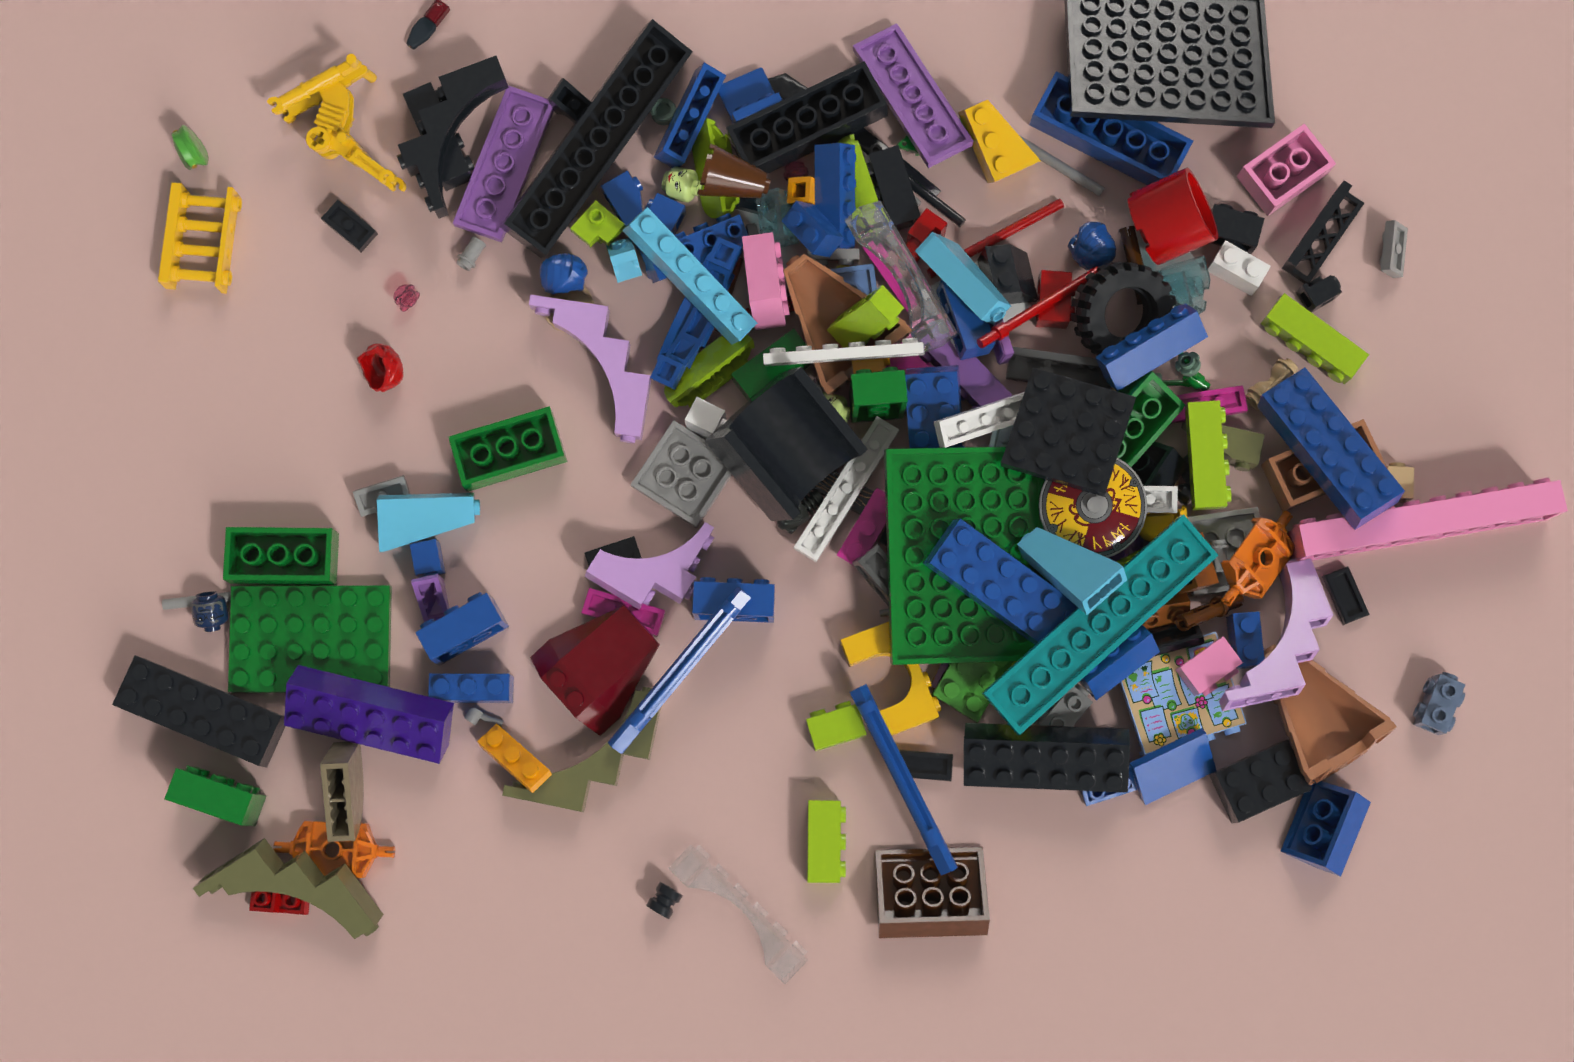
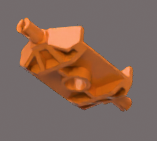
M1283 511L1277 522L1265 518H1253L1251 520L1255 525L1230 560H1223L1221 562L1225 577L1230 585L1229 590L1221 599L1225 605L1231 606L1238 594L1253 599L1263 598L1294 553V544L1285 529L1293 518L1291 513ZM1262 552L1265 553L1266 562L1264 565L1260 559Z
M304 821L293 841H275L274 846H281L282 848H273L276 853H289L293 858L306 851L324 876L341 865L346 864L356 878H365L375 858L395 857V853H387V851H395V846L377 845L369 824L363 823L360 825L355 841H335L339 846V853L332 858L326 854V846L330 843L327 842L326 822Z

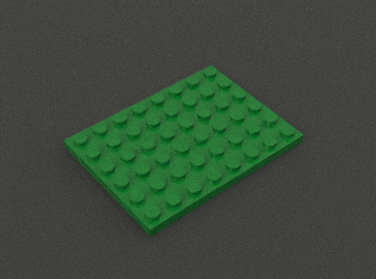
M1006 447L884 450L891 665L1018 661L1035 646L923 564L951 522L955 519H962L1048 582L1045 577L1022 558L1017 545L1025 534L1031 533L1036 527L1043 529L1038 503L1044 479L1001 467Z

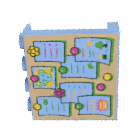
M1216 632L1203 635L1205 642L1203 644L1154 656L1119 683L1142 752H1139L1140 756L1149 754L1200 728H1203L1207 734L1208 741L1215 739V733L1224 731L1225 736L1240 732L1239 726L1247 724L1242 707L1222 711L1219 700L1225 690L1234 686L1232 678L1226 681L1223 677L1215 684L1218 688L1207 696H1204L1202 693L1194 696L1175 671L1218 640Z

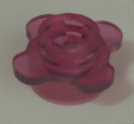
M412 284L401 285L393 296L395 304L400 305V310L403 312L413 307L420 296V293L414 290L415 286Z

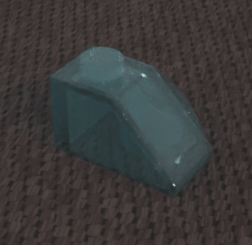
M1205 255L1172 264L1156 271L1164 276L1162 281L1169 282L1172 287V291L1169 294L1175 296L1177 304L1173 305V307L1186 303L1197 310L1198 314L1205 311L1207 302L1203 300L1204 290L1209 289L1211 281Z

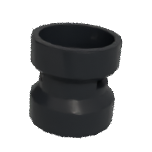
M659 882L656 887L657 893L655 894L657 898H650L646 906L661 916L670 919L673 913L671 905L674 906L676 903H679L683 895L666 884Z

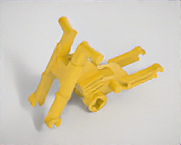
M348 54L346 61L330 67L306 82L299 83V86L279 97H270L267 100V103L271 106L277 104L271 110L274 114L279 115L282 113L286 115L289 113L283 119L288 124L293 123L301 113L315 105H321L314 121L317 127L310 129L306 135L307 145L325 159L331 160L339 155L344 157L355 167L362 168L393 192L396 190V184H399V189L402 192L406 190V183L401 178L396 177L392 171L383 168L372 160L349 134L350 127H352V122L355 119L353 118L354 97L347 87L361 78L366 79L370 83L375 82L377 79L376 74L365 65H362L361 61L354 54Z

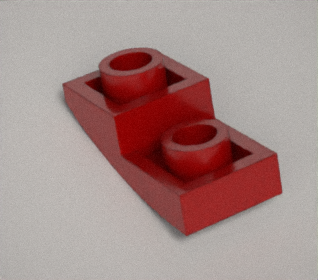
M254 891L251 892L249 911L308 915L310 903L285 894Z

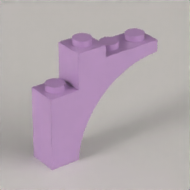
M705 522L700 530L684 545L657 557L641 559L624 558L600 549L587 569L585 577L637 609H640L643 603L647 606L649 605L656 593L652 590L653 588L681 604L684 598L689 600L693 594V582L696 576L689 573L688 570L694 572L701 561L697 557L701 549L707 551L715 538L711 536L714 527Z

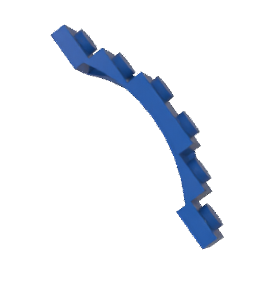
M718 237L712 251L707 254L702 265L728 291L735 277L732 272L741 256L743 248ZM684 297L657 357V364L650 376L654 381L674 390L686 367L691 368L700 347L705 348L714 329V326L686 297Z

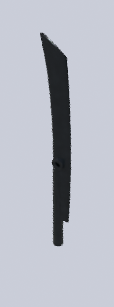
M786 73L768 79L774 93L779 92L783 99L807 89L806 86ZM865 128L852 133L854 134L855 141L858 140L861 150L868 156L870 153L889 148ZM903 159L912 190L958 227H961L966 219L939 199L937 196L941 190Z

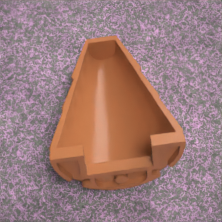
M803 254L801 257L799 255L792 257L786 263L787 268L783 271L795 313L799 315L807 346H812V350L822 349V345L838 344V348H843L827 329L841 313L867 295L846 283L842 276L809 256ZM898 317L900 320L890 330L885 328L879 337L875 340L871 338L865 346H874L875 341L891 340V344H896L900 339H906L912 332V329L903 319ZM851 360L814 363L820 384L828 395L841 389L840 385L844 382L848 385L851 374H854Z
M1275 644L1264 650L1265 659L1276 648ZM1313 660L1298 663L1306 683L1299 695L1273 700L1274 704L1278 706L1287 737L1290 739L1300 772L1308 785L1314 784L1313 780L1318 783L1340 771L1368 752V749L1375 743L1381 742L1397 727L1390 717L1355 694L1354 690L1326 673L1325 668Z

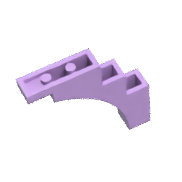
M530 295L529 306L532 310H535V314L550 316V313H554V326L585 346L605 371L615 403L616 420L614 433L616 437H620V441L626 443H635L636 440H642L651 378L650 375L627 372L631 346L628 340L606 337L610 314L608 306Z
M1297 559L1290 560L1281 571L1279 576L1284 590L1286 613L1279 642L1265 660L1245 673L1240 681V685L1232 686L1225 690L1219 700L1222 711L1299 695L1306 685L1298 663L1313 660L1320 649L1312 629L1326 626L1333 617V612L1311 559L1297 561Z

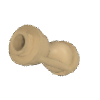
M1279 358L1271 369L1269 380L1260 381L1247 389V394L1245 395L1247 403L1259 411L1257 406L1261 395L1297 373L1298 368L1296 364L1288 358Z

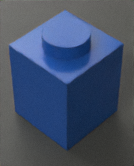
M432 539L410 544L414 572L418 578L446 573L440 542Z

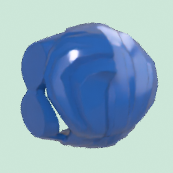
M1087 222L1079 228L1078 235L1073 236L1068 244L1072 258L1080 267L1088 271L1096 266H1109L1116 256L1115 241L1107 231L1106 225L1100 222Z
M563 253L553 255L542 262L540 266V280L545 292L554 295L556 293L584 290L588 270L585 263L578 256Z

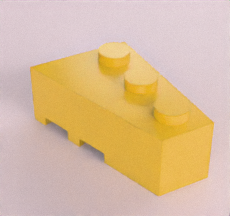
M989 100L979 102L958 112L963 126L973 139L972 147L987 183L1001 180L1041 161Z

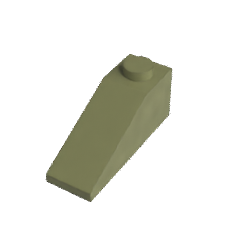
M1185 419L1184 422L1182 423V427H1181V428L1184 429L1185 431H1186V419ZM1222 425V433L1227 434L1228 447L1224 449V460H1228L1229 464L1234 465L1236 470H1253L1259 465L1265 434Z

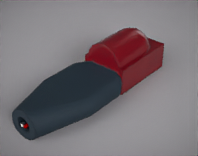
M435 0L423 15L424 17L420 18L413 26L406 44L414 50L426 42L449 13V6L441 0Z

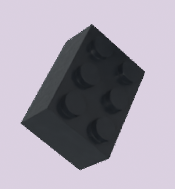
M1289 740L1276 743L1209 774L1231 823L1242 822L1312 790L1300 772Z

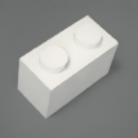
M1225 240L1207 271L1252 296L1259 288L1271 266Z
M696 397L685 418L686 428L705 440L727 421L725 410L699 397Z

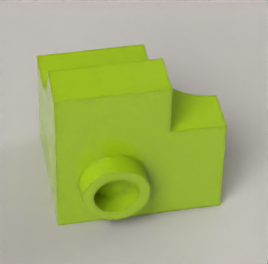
M595 200L570 229L572 233L591 248L596 242L600 244L604 242L609 246L625 228V224Z

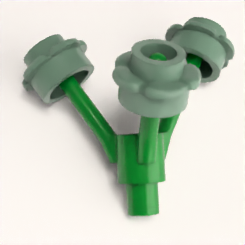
M1182 352L1178 355L1175 368L1183 375L1182 380H1162L1161 373H1155L1167 386H1192L1194 389L1199 388L1202 391H1208L1211 386L1205 380V376L1199 373L1201 362L1199 355L1195 352Z

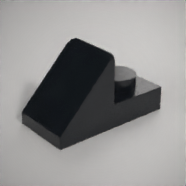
M564 78L559 81L548 97L554 112L565 115L573 123L576 122L590 102Z

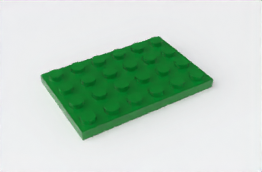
M231 586L228 692H286V683L298 665L390 687L392 586Z

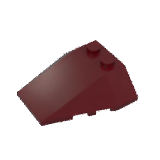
M623 605L549 639L530 658L542 681L573 716L601 736L621 718L625 706L634 694L638 682L647 670L660 643L633 613Z

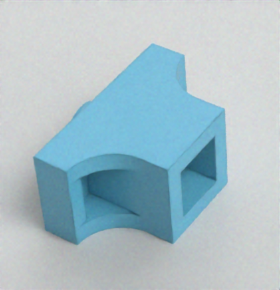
M630 238L617 240L609 246L606 245L618 283L642 276L636 251Z

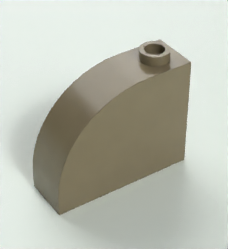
M333 742L320 763L327 842L355 841L360 830L364 796L361 744Z

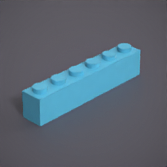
M648 207L640 212L622 230L731 345L741 341L757 324L752 316Z

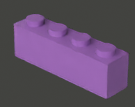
M935 326L919 341L924 343L925 355H921L920 358L925 363L930 362L934 367L959 365L961 400L964 401L966 399L973 406L971 409L1013 396L976 357L960 360L957 350L942 327Z

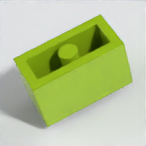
M847 701L835 705L836 710L826 713L825 709L809 713L811 718L806 719V724L815 752L867 735L856 704L851 705V702Z

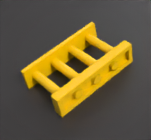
M171 182L158 282L165 289L176 290L177 282L180 279L215 282V287L221 293L227 294V288L232 283L230 265L237 212H240L242 208V199L233 187L227 188L226 198L191 195L182 183ZM190 205L225 208L223 222L188 220L186 217L187 208ZM187 230L221 233L220 247L184 244L182 242L183 234ZM183 255L218 257L217 271L181 269L179 266L180 257H183Z

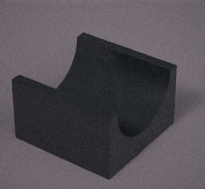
M802 367L779 373L705 440L707 445L771 521L793 520L800 513L797 508L801 501L819 482L846 462L860 457L868 450Z

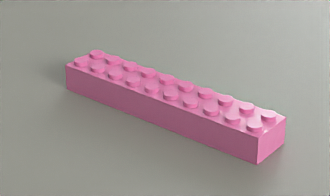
M1550 478L1534 480L1532 484L1525 486L1524 482L1507 485V488L1500 490L1495 486L1482 489V492L1472 494V491L1455 494L1456 497L1446 499V495L1430 498V501L1420 503V500H1413L1403 503L1404 506L1394 508L1393 505L1356 530L1353 529L1345 517H1342L1341 513L1328 515L1326 519L1316 522V518L1304 519L1299 524L1293 525V529L1287 532V535L1294 544V553L1291 559H1297V561L1311 559L1313 561L1546 521L1568 511L1561 480L1550 482Z

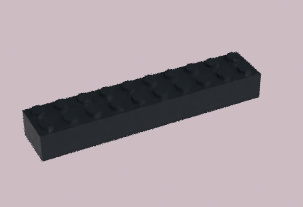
M652 19L648 22L502 222L500 228L540 258L546 256L693 51Z

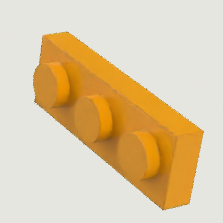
M497 723L477 741L486 753L531 793L537 790L552 775L544 764Z

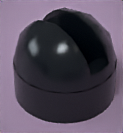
M1183 483L1178 485L1180 490L1178 491V501L1187 506L1191 501L1190 484Z

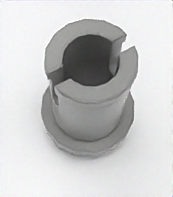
M473 236L463 253L458 254L456 263L467 271L475 268V261L486 247V244Z
M1226 540L1209 541L1210 546L1219 555L1212 561L1216 573L1224 572L1221 562L1227 560L1226 548H1229V545H1226Z

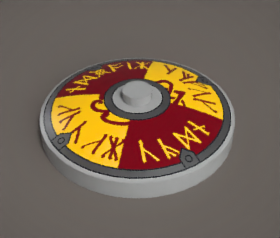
M1117 458L1105 497L1045 480L1039 495V516L1045 531L1107 558L1126 549L1141 532L1147 514V497L1144 486L1136 472L1127 463Z

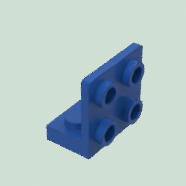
M758 68L723 83L718 92L733 124L782 101L779 92L774 93L763 68Z

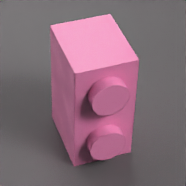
M1223 636L1175 671L1194 696L1201 693L1207 696L1218 688L1215 684L1223 677L1227 681L1239 673L1237 667L1243 662Z

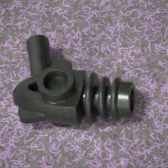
M817 490L809 492L810 497L806 495V500L803 499L797 508L800 513L793 520L777 521L778 527L782 530H787L790 534L794 533L798 526L810 519L809 513L814 515L812 508L817 511L816 505L820 507L824 500L822 495Z

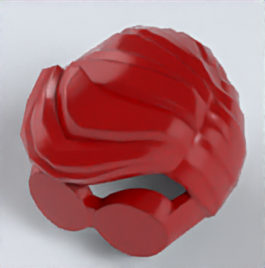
M372 344L357 358L369 387L376 392L388 391L399 385L403 380L404 372L401 359L396 351L388 345Z

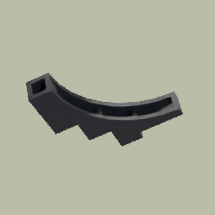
M496 55L439 76L438 78L442 86L437 87L443 102L419 110L421 120L417 121L422 136L398 144L401 154H398L397 158L402 170L407 168L411 177L416 176L420 188H426L428 196L424 197L427 207L430 212L435 211L439 219L448 215L443 197L442 174L445 156L453 136L461 123L477 106L491 96L509 88Z

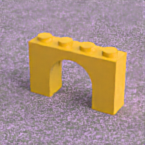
M889 621L840 640L849 667L879 656L890 657ZM919 664L904 665L910 677L909 692L904 700L894 706L880 710L892 736L939 718L938 712L942 711L937 697H932L928 687L932 686L928 673L926 671L922 672Z

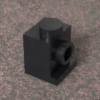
M1332 275L1324 279L1319 276L1308 284L1302 285L1296 292L1305 308L1311 313L1335 300L1342 293L1339 280Z

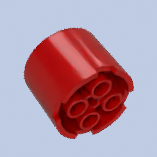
M1188 167L1129 193L1130 198L1127 201L1136 230H1139L1145 244H1149L1145 246V249L1155 264L1161 265L1218 240L1216 223L1208 201L1195 175Z

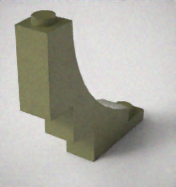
M643 687L642 691L635 690L631 706L622 724L652 688ZM661 708L623 754L613 749L607 742L600 750L577 765L551 773L552 775L533 793L520 782L513 781L512 786L504 785L502 796L584 812L591 781L617 786L624 755L650 760Z
M265 838L205 875L193 888L199 897L208 891L213 894L220 888H223L228 895L259 891L292 896L326 912L341 924L354 939L362 934L369 936L379 927L378 922L384 915L346 864L341 865L324 876L306 851L283 863Z

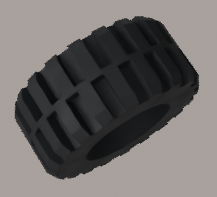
M1118 261L1111 262L1109 266L1102 265L1098 267L1097 273L1090 272L1085 277L1087 283L1085 285L1080 284L1076 291L1080 293L1078 299L1073 298L1072 306L1076 307V313H1071V319L1077 323V326L1074 328L1076 336L1082 338L1081 343L1085 348L1090 349L1091 353L1098 356L1105 348L1118 344L1125 340L1126 337L1114 336L1107 328L1105 310L1110 298L1123 288L1134 289L1139 294L1143 304V314L1139 325L1133 331L1138 332L1148 326L1152 320L1170 313L1173 305L1177 304L1176 297L1169 294L1172 291L1169 282L1162 281L1164 276L1159 272L1152 271V268L1136 263Z

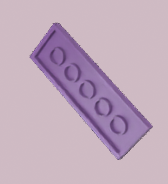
M897 23L853 45V52L860 62L865 61L887 105L928 168L973 146V139Z
M509 85V88L505 90L453 221L455 227L501 243L506 232L500 228V225L521 196L554 112L547 98Z

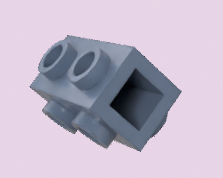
M1446 672L1428 678L1423 687V692L1425 693L1423 701L1417 704L1413 716L1416 717L1413 725L1436 735L1447 734V731L1450 732L1456 721V717H1454L1455 710L1461 706L1465 698V693L1463 692L1465 684L1459 682L1457 676Z

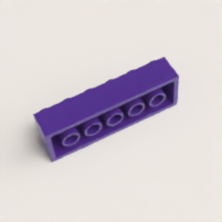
M298 665L286 683L284 726L440 764L449 746L454 703Z

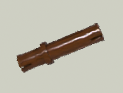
M1129 226V229L1127 227L1119 229L1127 262L1144 265L1135 226ZM1135 291L1137 305H1141V298Z
M1238 594L1232 605L1227 606L1221 601L1224 596H1216L1209 603L1177 615V619H1175L1176 626L1179 630L1186 631L1214 617H1223L1230 610L1243 606L1244 598L1242 594Z

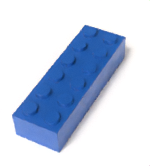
M1057 71L1038 103L1029 124L1039 131L1146 185L1177 172L1193 143V140L1158 122L1070 117L1068 77Z
M1305 367L1261 395L1257 406L1354 530L1399 502L1405 490Z
M955 519L951 522L923 562L929 569L1034 645L1077 608L1058 589L962 519Z

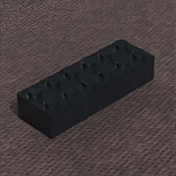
M863 61L726 127L737 156L768 174L814 152L815 145L831 144L887 117L888 107L867 64Z
M136 655L112 703L113 706L257 766L266 768L286 727L284 726L283 715Z
M965 723L964 786L1128 793L1129 729L1031 725L1021 735H1017L1008 724Z

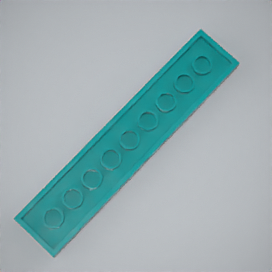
M1184 514L1180 515L1123 566L1127 577L1126 582L1088 615L1077 607L982 694L1017 735H1021L1219 555Z

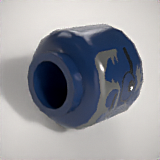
M216 591L199 593L196 595V599L191 602L193 623L199 628H204L205 632L220 630V625L227 622L226 600L223 596L218 595Z

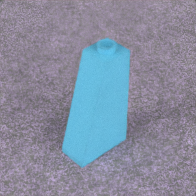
M931 232L915 250L927 265L981 320L994 325L1003 319L1011 305L958 243Z
M475 492L379 495L377 498L379 552L395 549L475 523V515H480V499L475 500Z
M1036 527L1031 533L1025 534L1017 544L1022 558L1086 615L1127 581L1124 568L1120 563Z

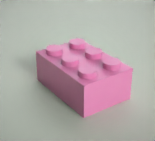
M1303 124L1243 166L1237 178L1264 213L1269 216L1326 176L1336 163L1308 127Z
M773 232L743 236L742 242L749 303L752 317L757 322L754 326L755 330L786 326L785 316L790 315L780 242L774 241Z

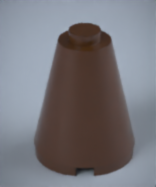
M710 144L709 150L714 152L713 155L707 154L700 185H704V190L698 189L697 195L761 198L762 194L767 195L771 179L766 178L767 173L717 145Z

